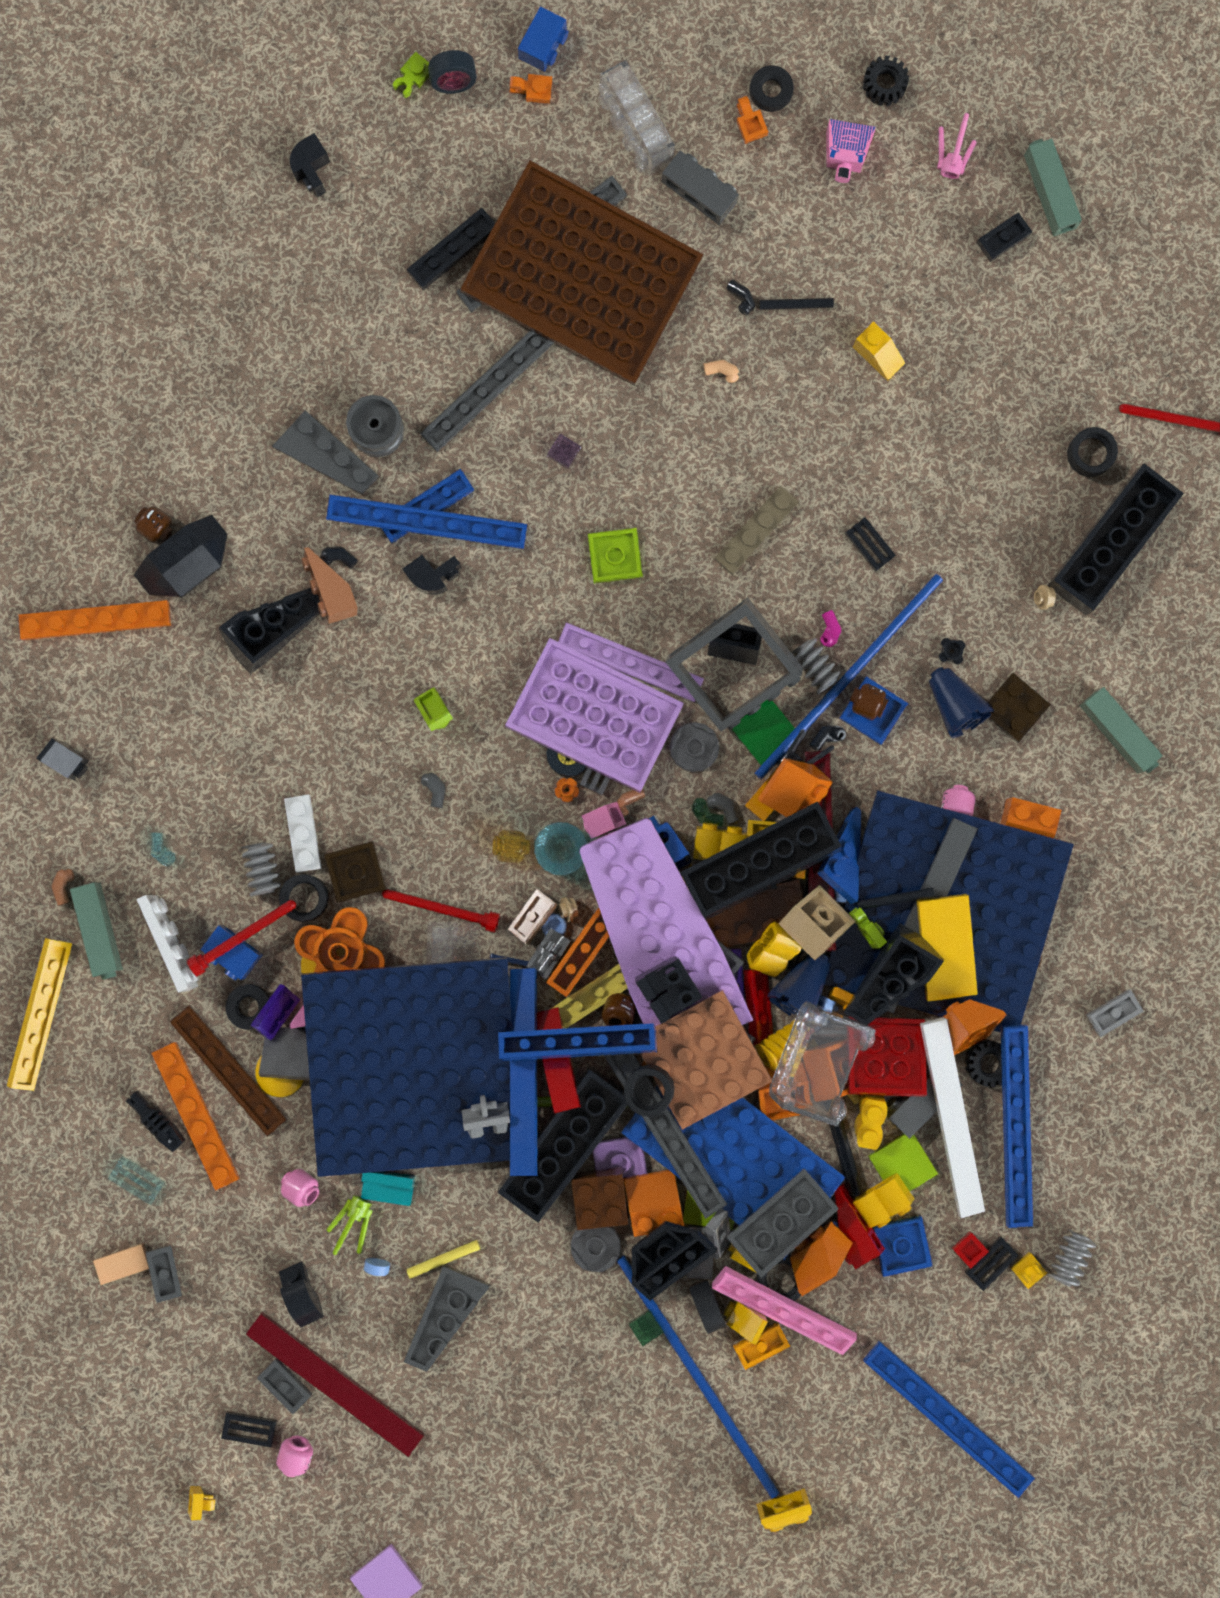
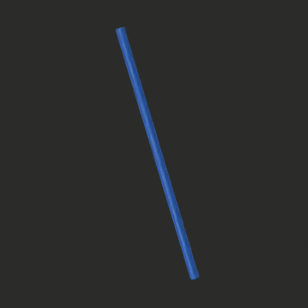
M935 574L758 768L754 774L762 780L786 754L800 730L804 729L805 732L937 588L943 581L938 574Z
M623 1255L617 1260V1263L632 1284V1266L626 1256ZM634 1287L771 1498L776 1497L780 1492L654 1299L650 1301Z

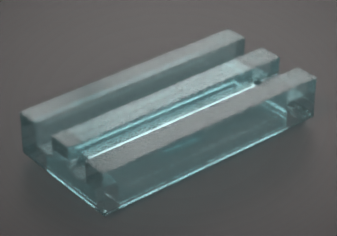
M124 1156L120 1158L108 1178L150 1205L153 1204L166 1183ZM125 1165L126 1167L130 1168L134 1172L148 1179L157 1186L153 1187L152 1185L143 1181L139 1177L122 1168V1166ZM118 1172L152 1192L151 1196H148L116 1175Z

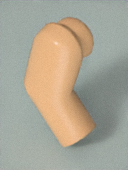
M726 360L703 363L706 376L722 373L726 375V381L729 383L736 382L739 379V369L737 366Z

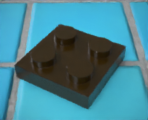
M1011 673L987 701L993 708L989 719L1017 743L1022 740L1051 706L1048 701L1015 673Z
M374 841L324 854L337 903L387 890Z

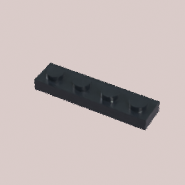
M480 208L406 269L407 273L424 291L485 241L492 231L495 222L483 208Z

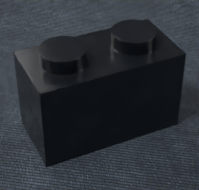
M734 624L709 642L708 656L756 665L762 636L755 627Z

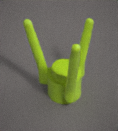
M353 1195L352 1199L347 1200L343 1209L328 1226L327 1232H331L348 1211L347 1216L350 1218L332 1252L333 1255H337L354 1221L360 1222L364 1218L357 1247V1253L360 1254L362 1252L369 1218L373 1212L370 1209L371 1202Z

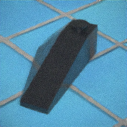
M311 588L285 596L283 599L268 604L267 602L261 604L258 608L238 612L219 627V631L233 656L251 675L320 614L317 604L320 602L318 594L314 595Z
M899 923L878 954L844 1013L863 1025H868L888 1011L894 1003L902 998L905 999L914 989L929 982L944 962V959L920 934Z

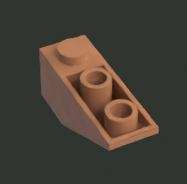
M308 547L304 548V557L301 558L305 572L310 571L312 580H309L313 594H318L320 602L317 604L321 617L326 616L328 624L357 616L358 607L350 585Z

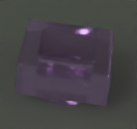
M559 434L547 453V457L569 469L580 452L581 446L564 435Z

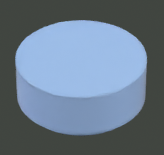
M551 914L542 926L543 933L546 935L550 928H552L561 935H564L567 930L566 920L562 919L559 914Z
M377 1258L365 1259L364 1271L374 1276H386L389 1273L390 1263L388 1261Z

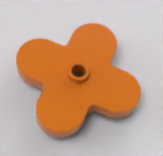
M348 907L340 910L335 915L330 929L317 925H308L301 928L295 936L294 945L296 951L302 957L316 963L314 972L385 967V957L382 951L364 942L368 929V920L366 915L358 908ZM339 947L345 950L343 957H339L336 953Z

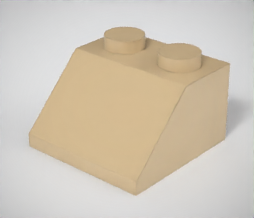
M819 885L795 905L779 925L806 953L816 960L856 921Z

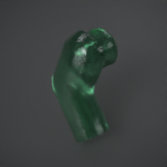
M696 798L691 808L698 822L701 824L713 823L717 824L718 827H722L724 815L711 813L706 806V800Z

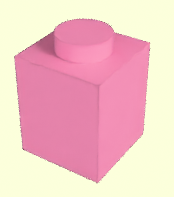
M617 802L604 805L582 815L584 828L591 839L627 825Z

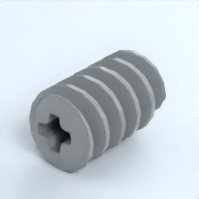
M814 638L806 641L791 653H797L795 658L798 662L803 661L801 664L803 670L808 669L805 678L814 677L811 686L820 685L816 692L819 695L839 681L837 678L841 672L840 670L831 672L835 663H825L829 655H819L823 647L814 648L818 640Z
M257 843L241 847L248 849V851L242 854V857L250 859V861L244 864V867L252 869L246 874V877L254 879L248 883V887L256 888L255 891L250 893V897L274 893V890L281 886V883L273 882V879L278 877L279 873L271 872V869L277 866V863L269 862L275 856L274 853L267 852L268 849L273 847L271 843Z
M1068 1229L1073 1234L1072 1236L1063 1237L1068 1246H1059L1065 1254L1055 1256L1061 1263L1060 1265H1051L1057 1273H1048L1047 1276L1071 1287V1285H1080V1281L1075 1276L1083 1277L1085 1274L1079 1268V1266H1088V1262L1083 1257L1091 1258L1093 1255L1087 1247L1096 1248L1097 1245L1090 1238Z

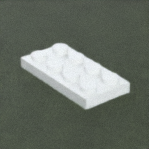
M145 895L138 898L137 902L178 993L190 991L198 987L196 981L199 980V976L196 977L186 962V958L189 957L188 951L184 944H179L177 940L178 929L173 921L169 922L166 915L168 907L164 899H159L158 895Z

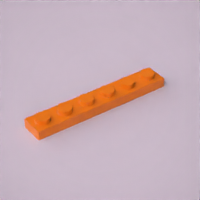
M168 600L18 615L21 640L171 626Z
M173 1042L153 1052L152 1056L215 1191L239 1180V1175L177 1042Z

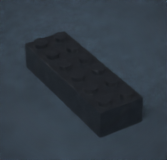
M1143 463L1134 471L1047 586L1052 587L1055 593L1084 615L1093 612L1184 493Z
M817 801L683 870L681 874L702 916L708 920L843 850Z
M589 1065L575 1084L581 1107L553 1113L537 1134V1176H510L509 1171L498 1186V1194L537 1223L540 1222L628 1105L624 1097V1090L591 1065Z

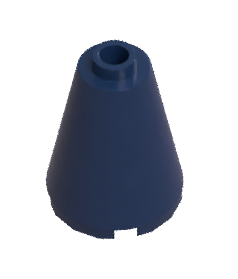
M940 667L931 673L930 676L932 678L929 680V684L946 730L951 738L964 735L961 731L963 729H975L991 716L990 712L993 711V708L950 668L944 669Z
M808 954L768 993L767 997H771L770 1002L787 1015H798L799 1018L797 1020L810 1024L831 968V964L828 962L829 958L822 954L814 960Z

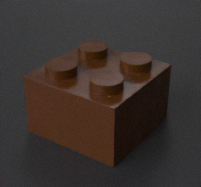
M622 1167L580 1171L574 1175L571 1181L577 1230L628 1225V1210Z

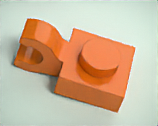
M528 74V81L520 77L511 76L510 93L526 94V102L550 104L553 77Z
M748 97L739 98L737 108L741 117H738L736 122L744 143L747 144L768 136L769 131L760 109L753 112Z

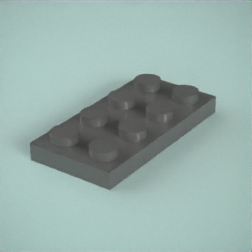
M803 1168L734 1229L727 1238L762 1278L839 1208Z

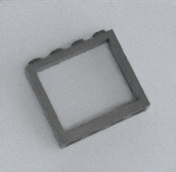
M748 597L670 653L666 659V664L721 732L727 727L730 730L741 722L740 718L748 714L750 716L761 708L760 704L768 700L770 702L781 694L780 690L787 685L790 688L801 680L800 676L803 671L801 664ZM746 616L789 672L724 717L686 670L682 662Z

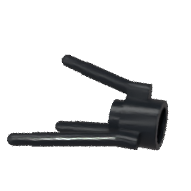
M812 725L806 732L804 729L800 730L786 754L777 763L778 766L784 758L802 762L803 759L795 751ZM834 745L829 746L805 763L814 764L834 750Z

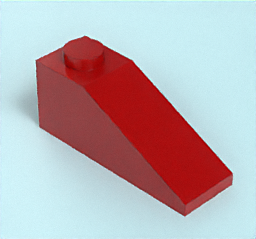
M842 1183L835 1191L836 1206L839 1208L837 1210L839 1230L852 1242L845 1261L849 1265L852 1264L856 1270L881 1255L885 1248L874 1230L868 1227L854 1206V1198L849 1195L847 1187Z

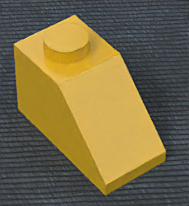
M874 321L856 338L853 348L887 381L905 364L893 340Z
M736 1300L734 1302L730 1301L724 1311L726 1325L756 1345L768 1322L766 1316Z

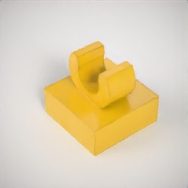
M1030 1252L1010 1267L1027 1289L1047 1274Z
M190 1486L189 1517L191 1520H202V1510H215V1499H213V1495L204 1494L201 1486Z

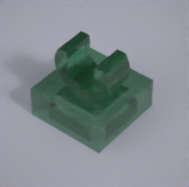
M650 1309L629 1322L630 1328L642 1347L664 1333L663 1328Z

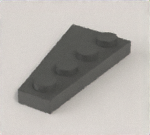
M306 410L272 446L275 450L313 468L315 471L332 478L334 481L361 495L379 478L372 469Z
M444 1265L404 1363L427 1372L491 1284Z

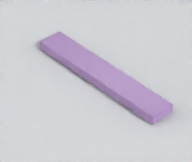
M569 623L565 624L558 641L559 643L614 670L695 702L693 696L666 663ZM690 673L701 687L704 678Z

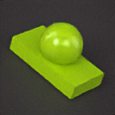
M435 687L414 699L416 706L431 731L445 728L450 720L453 719Z

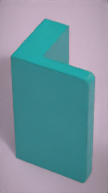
M389 1171L362 1173L361 1181L363 1182L361 1198L410 1206L416 1176Z

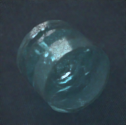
M554 822L546 825L538 832L534 841V854L537 862L545 871L554 875H567L575 872L583 865L580 848L582 845L587 844L583 833L577 827L567 822ZM559 841H564L563 845L567 847V850L557 855L553 845L559 844Z

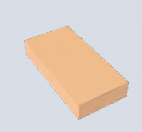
M144 1243L95 1259L93 1262L100 1285L149 1269Z

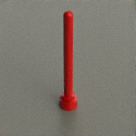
M1121 404L1119 406V411L1123 414L1219 432L1220 435V422L1130 404Z
M390 889L382 891V897L385 899L481 924L485 931L495 933L498 927L500 914L490 911L489 913L480 914Z
M294 900L287 901L206 954L193 955L186 960L190 970L196 977L206 972L209 963L295 909L296 902Z

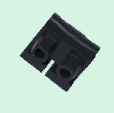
M673 956L635 977L637 986L647 1002L649 1001L650 1007L661 1024L669 1020L678 1011H682L703 998L677 956Z

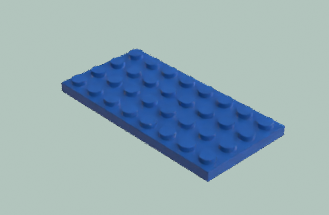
M656 1085L655 1089L662 1099L663 1094L658 1085ZM743 1097L683 1130L681 1129L726 1201L727 1205L722 1209L727 1211L728 1217L738 1225L745 1221L803 1168L829 1198H831L845 1179V1176ZM668 1106V1107H667L668 1110L670 1111V1113H671V1115L673 1116L674 1120L676 1121V1123L678 1124L679 1128L681 1129V1127H680L678 1121L676 1120V1118H675V1116H674L672 1110H671L670 1107ZM635 1113L621 1133L680 1178L643 1117Z

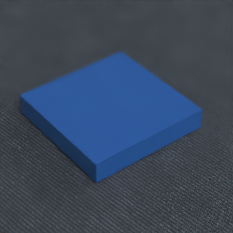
M866 676L858 689H861L862 685L866 683L885 691L886 699L889 700L881 717L868 720L852 711L853 703L849 702L839 719L874 742L882 745L908 703Z
M921 1215L890 1221L881 1228H878L877 1225L872 1227L885 1248L882 1254L878 1256L883 1277L933 1266Z

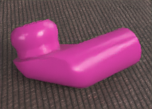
M833 610L822 614L827 627L820 637V642L826 647L834 646L842 631Z

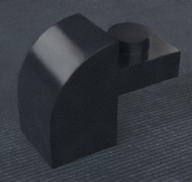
M313 133L294 146L290 155V167L296 181L298 182L302 179L309 192L314 190L317 197L325 194L326 191L323 183L315 171L330 163V160L318 137Z
M421 555L402 570L420 592L438 595L447 591L443 581L447 579L449 582L460 574L458 570L462 567L456 557L453 556L434 570L425 557Z
M301 1261L279 1271L282 1284L280 1292L292 1319L300 1328L323 1318L320 1299L310 1285L305 1264Z

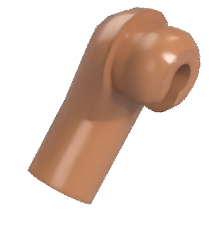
M643 789L640 793L635 790L625 792L616 801L623 817L629 814L626 806L645 798Z
M71 869L59 870L53 880L52 890L57 906L70 903L66 885L67 882H72L75 878Z

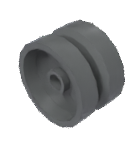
M377 395L361 397L352 404L347 413L346 426L348 434L358 450L367 456L379 458L390 455L398 449L403 441L405 429L402 418L396 406L387 398Z

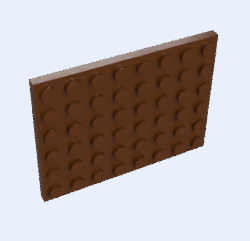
M529 160L461 286L460 292L635 386L704 254Z

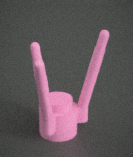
M968 113L964 114L954 153H948L945 158L944 129L942 126L939 127V161L937 169L941 170L940 174L943 177L957 179L960 177V174L963 175L965 166L976 145V140H973L963 160H961L962 157L959 155L969 118Z

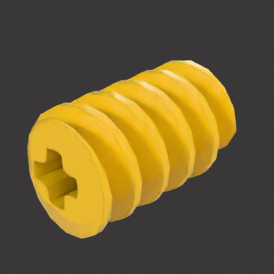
M795 1019L791 1024H787L783 1029L770 1035L768 1039H764L760 1044H756L755 1049L762 1062L775 1071L778 1069V1064L783 1066L786 1064V1059L790 1061L794 1059V1055L798 1056L802 1050L806 1051L809 1049L808 1040H810V1032L803 1022Z

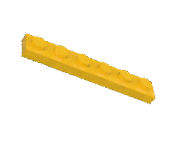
M49 938L44 940L7 1082V1087L30 1091L35 1089L72 947L70 942Z

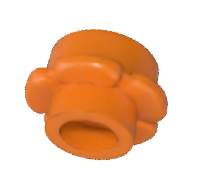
M562 778L556 783L555 795L557 798H561L563 802H571L573 798L578 796L579 788L574 779ZM568 787L569 792H565L564 789Z

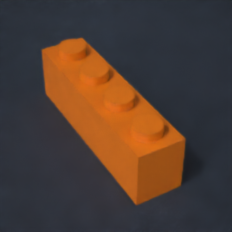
M599 907L546 982L565 997L572 991L609 938Z

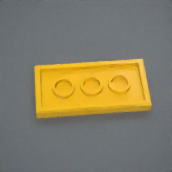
M961 894L918 900L917 911L920 935L944 959V962L931 980L925 984L926 1000L929 1002L978 995L969 895Z

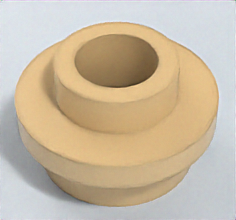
M1040 585L1034 593L1035 604L1040 610H1047L1049 607L1054 606L1056 600L1055 590L1047 585Z
M561 898L560 904H558L559 914L562 919L565 918L567 922H571L575 917H578L576 902L573 898Z

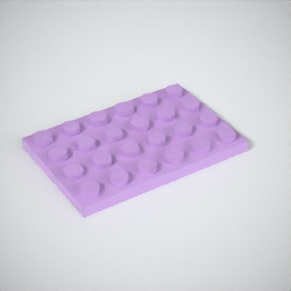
M549 638L505 727L640 793L684 703Z

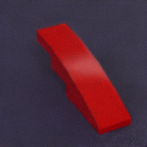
M559 1007L537 1012V1030L564 1029ZM570 1057L542 1059L554 1113L581 1107Z

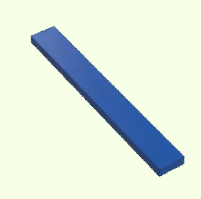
M330 494L326 520L518 549H524L527 524Z
M535 968L510 969L512 1031L537 1030V969ZM537 1059L510 1061V1176H537Z
M1025 1024L1000 1026L1006 1226L1008 1228L1033 1226L1028 1026Z
M878 1341L865 1356L863 1361L1015 1496L1019 1498L1035 1478L883 1343Z

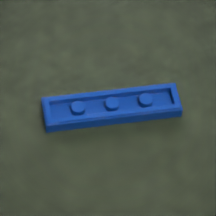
M459 469L403 506L444 511L472 493L474 488L463 471ZM382 528L391 544L409 533Z

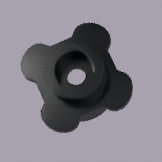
M944 638L941 641L942 652L939 654V660L941 662L952 661L957 665L962 663L965 643L962 640L957 641Z

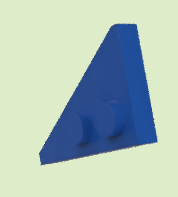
M858 807L850 810L836 836L843 851L823 860L817 872L822 879L850 904L857 902L859 899V866L857 861L860 851L861 810Z

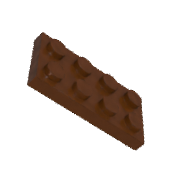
M799 878L776 884L778 886L777 889H767L706 920L715 938L726 947L759 940L771 923H780L791 909L803 899Z

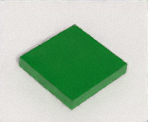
M768 700L760 704L761 708L750 716L748 714L740 719L741 722L731 729L760 766L795 729L773 700L770 702Z

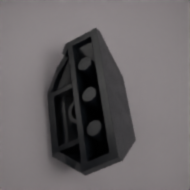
M213 515L189 523L149 553L134 576L149 595L182 598L222 567L228 534Z
M665 1221L632 1247V1285L651 1301L717 1252L718 1248L699 1231Z

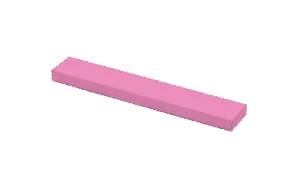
M727 1266L723 1268L712 1282V1289L841 1355L857 1340V1333Z

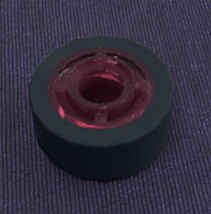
M449 50L435 55L429 61L430 83L433 89L445 94L460 93L470 89L476 83L475 62L473 57L467 52Z

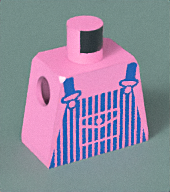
M829 119L826 131V167L837 169L835 175L837 182L848 183L851 171L861 172L876 127Z

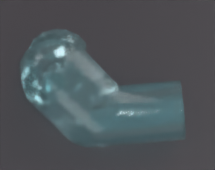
M150 833L151 856L163 866L172 865L176 857L172 851L163 846V833Z

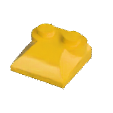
M805 1488L756 1504L761 1524L764 1529H769L770 1532L782 1530L785 1526L804 1523L809 1520L808 1516L812 1514V1508Z

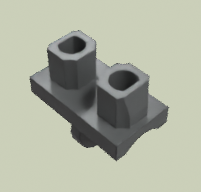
M550 928L541 944L536 947V952L526 967L537 969V974L548 980L573 942Z

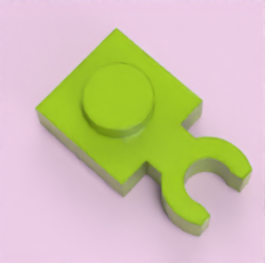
M415 51L400 69L401 74L404 76L397 78L393 82V89L396 91L399 86L404 85L406 89L402 93L403 97H409L414 84L420 88L429 78V62Z
M860 907L858 909L854 908L848 913L856 921L855 924H857L858 930L872 948H881L887 943L883 937L885 933L877 923L873 924V922H870Z

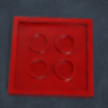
M848 1017V1094L925 1097L927 1095L926 1052L920 1023H924L925 1019L876 1018L865 1026L855 1019Z

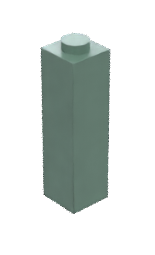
M1038 139L1029 145L1024 157L1054 237L1077 229L1082 219L1053 139L1046 141Z
M1104 687L1095 691L1079 705L1137 774L1145 771L1149 773L1159 765L1157 761L1163 755Z
M93 882L70 889L92 977L101 976L102 980L116 977V971L123 970L101 883Z

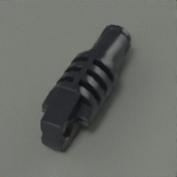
M138 1090L126 1100V1103L141 1117V1124L155 1136L157 1141L171 1152L177 1150L185 1142V1138L176 1125L165 1116V1113L158 1106H152Z

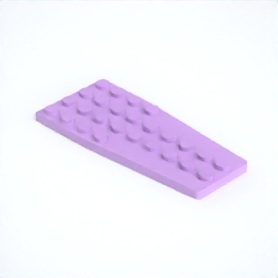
M649 818L641 819L582 845L580 848L581 858L627 988L643 1024L654 1023L656 1026L660 1024V1021L650 1007L649 1001L647 1002L637 986L635 977L673 956L679 957L703 997L682 1011L723 990L741 1024L744 1025L753 1021L722 948L706 919L702 916L689 888L652 821ZM678 1011L677 1013H675V1014L672 1015L671 1017L677 1015L678 1013H680V1012H682V1011Z

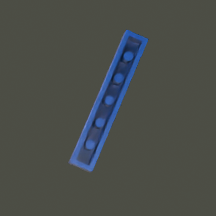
M654 1023L498 1032L499 1059L503 1061L657 1052L656 1026Z

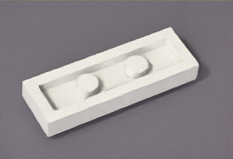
M310 795L285 798L284 802L296 873L322 869Z

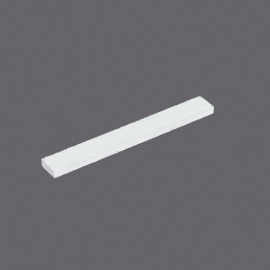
M942 1017L920 1023L958 1215L964 1218L985 1212L948 1022L946 1018Z

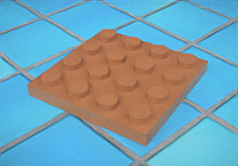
M723 990L678 1013L666 1022L656 1025L657 1052L640 1053L646 1065L661 1067L673 1079L675 1090L669 1107L682 1130L772 1082V1078ZM654 1077L658 1087L660 1088L664 1096L663 1084L659 1079Z

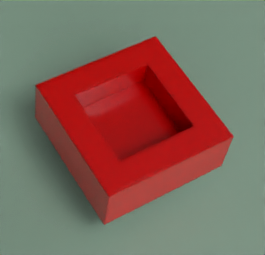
M971 1231L952 1247L954 1252L970 1269L989 1252Z

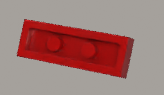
M754 969L743 970L747 1007L753 1018V1021L748 1022L749 1034L756 1038L753 1046L773 1034L770 997H767L769 993L768 975Z

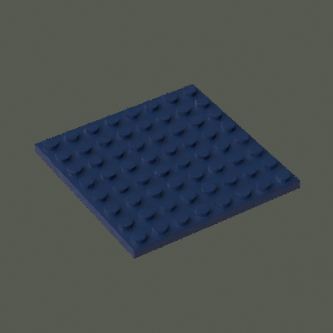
M876 790L857 861L859 866L858 900L920 890L952 818L978 828L947 895H969L978 995L928 1002L925 995V985H920L910 992L908 997L900 999L898 1005L943 1017L947 1014L946 1009L955 1002L961 1004L970 999L1003 1010L1006 1013V1016L994 1029L995 1032L1001 1033L1000 1026L1021 1025L1074 844ZM846 900L843 906L847 913L851 912L854 908L858 909L857 902L850 904ZM915 901L864 909L863 911L870 922H873V924L877 923L885 933L883 937L887 941L899 923L905 924ZM854 923L836 940V951L830 952L828 962L831 964V968L825 985L839 987L855 993L883 946L881 948H872L858 930L857 924Z
M507 957L301 974L318 1177L510 1160V1123H508L506 1133H494L493 1126L483 1127L484 1135L478 1138H471L468 1131H464L462 1110L470 1109L471 1105L480 1104V1096L485 1095L486 1102L496 1101L497 1104L507 1102L510 1117V1061L499 1059L498 1032H513Z

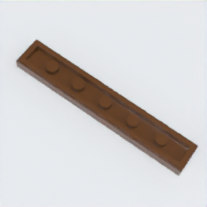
M188 1005L170 1021L172 1026L267 1137L288 1120L191 1005Z

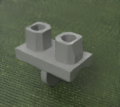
M485 1095L480 1096V1104L471 1105L470 1109L462 1110L464 1131L467 1130L471 1138H478L484 1135L483 1127L493 1126L494 1133L497 1134L507 1132L508 1123H510L507 1102L498 1104L496 1101L486 1102Z

